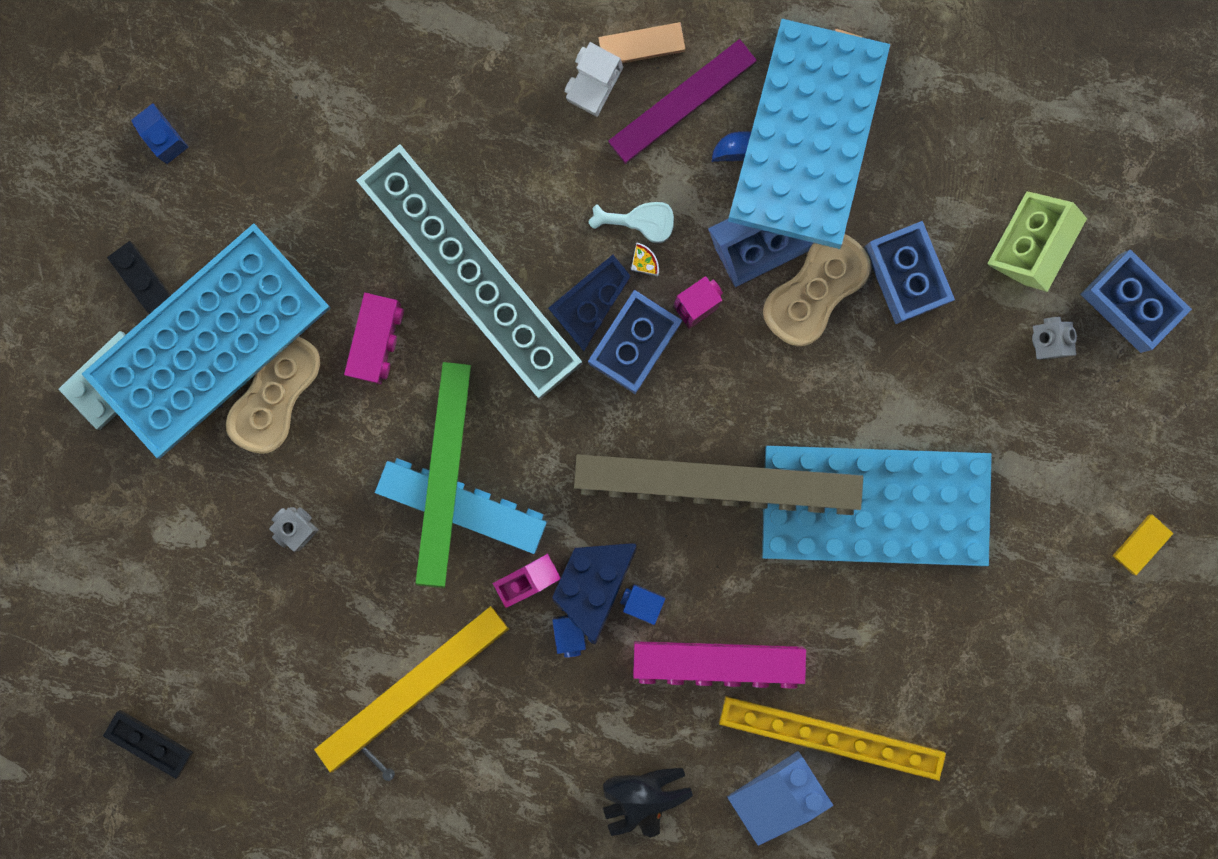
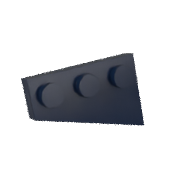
M613 254L548 307L549 311L582 351H585L596 330L600 327L606 314L631 277Z

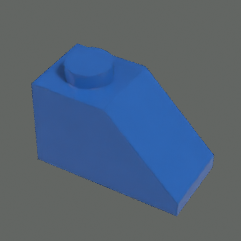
M154 103L131 120L137 132L152 152L166 164L188 148L187 144Z

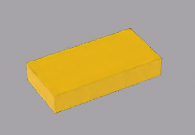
M1149 514L1113 554V557L1130 573L1137 575L1174 533L1154 515Z

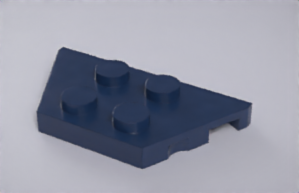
M636 544L574 548L554 592L553 602L569 616V619L576 627L578 626L592 644H596L637 550Z

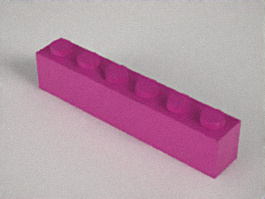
M634 641L633 678L639 679V683L655 684L656 679H665L667 684L684 685V680H696V685L712 686L713 681H724V686L740 687L741 682H752L753 687L767 688L769 683H781V688L795 689L798 688V684H805L806 649L801 646Z

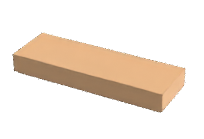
M681 22L598 37L600 47L621 58L622 63L685 52Z

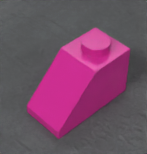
M546 554L492 584L505 608L545 589L561 578L549 555Z

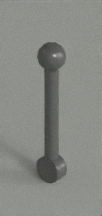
M366 747L361 749L383 773L384 780L391 781L394 778L395 772L392 769H387Z

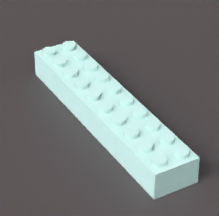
M400 144L356 180L539 400L583 365L580 358Z

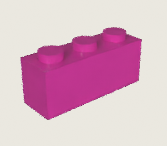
M705 276L677 295L673 307L688 329H690L718 309L722 302L721 295L723 292L714 279L709 281Z
M364 292L344 375L376 384H382V380L388 378L390 363H387L389 352H394L397 342V336L394 335L396 324H401L404 309L400 308L401 303L398 300Z

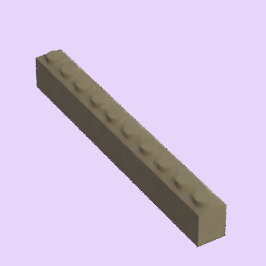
M577 454L574 488L581 489V495L598 496V490L609 491V497L626 498V492L637 493V499L654 500L655 494L665 495V501L682 502V497H694L693 503L710 504L711 499H721L724 506L739 507V501L751 502L750 508L767 509L768 503L779 504V510L796 511V506L800 505L808 506V512L825 513L826 507L837 508L836 514L854 515V510H861L863 475Z

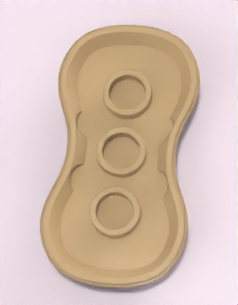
M844 234L840 249L813 243L799 273L790 281L773 290L766 299L763 316L770 330L781 340L794 346H806L816 341L824 332L834 307L843 298L858 291L867 282L871 272V260L868 253L857 241Z
M297 337L254 375L248 390L231 407L226 419V431L229 438L236 445L250 452L265 454L276 450L285 441L290 429L293 406L299 395L314 381L319 371L320 356L317 349L310 342Z

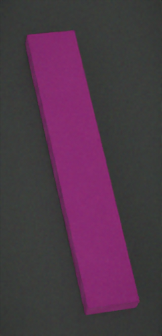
M740 39L613 136L608 140V143L621 160L627 164L752 67L757 60Z

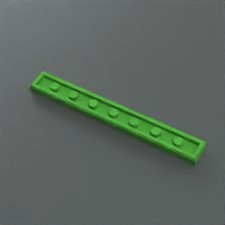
M443 362L416 575V585L445 588L471 365Z

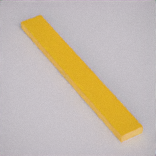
M490 606L315 748V752L329 772L336 771L507 632L509 628L494 608Z
M725 696L719 725L938 781H940L946 756L944 751Z

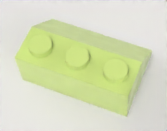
M1027 191L987 264L1023 285L1048 292L1087 218L1074 202Z

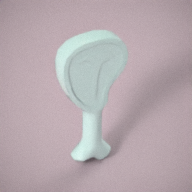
M650 202L639 205L628 214L606 213L599 205H595L592 208L594 216L589 219V225L593 229L602 224L624 225L630 229L639 230L652 243H663L668 240L674 226L673 211L668 204L663 202Z

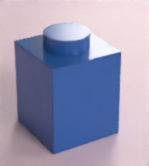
M633 584L631 589H625L620 604L624 605V613L655 625L665 597Z
M568 615L553 617L557 654L564 653L565 658L581 655L580 650H586L583 631L572 623Z

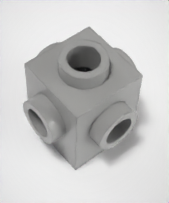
M1061 317L1043 319L1044 324L1033 326L1032 342L1036 349L1037 359H1055L1076 355L1075 342L1077 334L1073 327V322H1061Z
M291 507L287 510L282 508L272 518L274 524L269 528L274 533L272 538L284 548L288 546L294 552L300 551L319 529L310 522L312 517L301 507L298 509Z

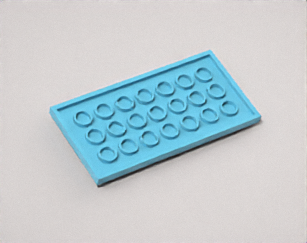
M781 19L728 222L837 249L841 248L890 44Z
M253 223L87 368L82 375L154 456L160 459L330 309V306Z
M765 446V468L863 475L861 510H854V515L836 514L837 508L826 507L825 513L808 512V506L800 505L796 506V511L779 510V504L768 503V508L763 509L762 558L989 566L991 453Z

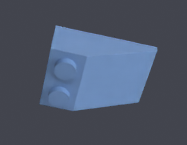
M799 751L727 796L758 846L811 821L834 806Z

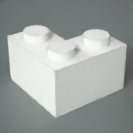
M590 42L587 48L582 47L575 61L578 63L577 70L579 73L576 78L571 77L565 92L567 93L566 99L568 102L598 117L623 69L621 58Z

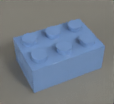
M923 221L873 240L864 247L870 257L871 266L895 324L955 300Z
M1131 250L1119 254L1080 294L1140 353L1153 350L1192 310Z
M634 290L588 360V364L636 394L681 325L682 320Z

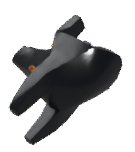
M661 769L641 776L621 775L607 779L603 784L604 796L615 804L603 807L605 818L625 816L622 820L608 824L611 836L631 832L637 825H639L643 835L649 838L658 836L660 834L662 812L680 805L693 796L690 787L673 791H662L661 789L666 784L685 777L684 769Z

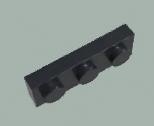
M128 241L107 257L148 314L152 313L171 296L133 242Z
M122 710L116 712L103 735L106 739L175 779L180 777L193 754L191 750Z

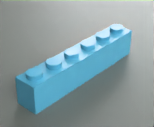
M396 458L395 463L387 461L375 493L424 512L429 470L423 468L421 473L411 469L412 463ZM457 482L453 523L527 552L536 553L548 522L542 520L544 514L531 509L524 513L516 510V503L501 499L500 503L490 500V493L476 488L474 493L463 489L464 483Z

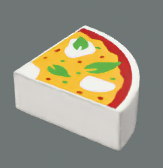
M636 243L631 271L658 276L659 264L656 256L645 245Z

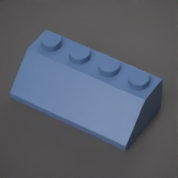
M728 219L708 228L715 249L735 287L808 252L813 242L728 222Z

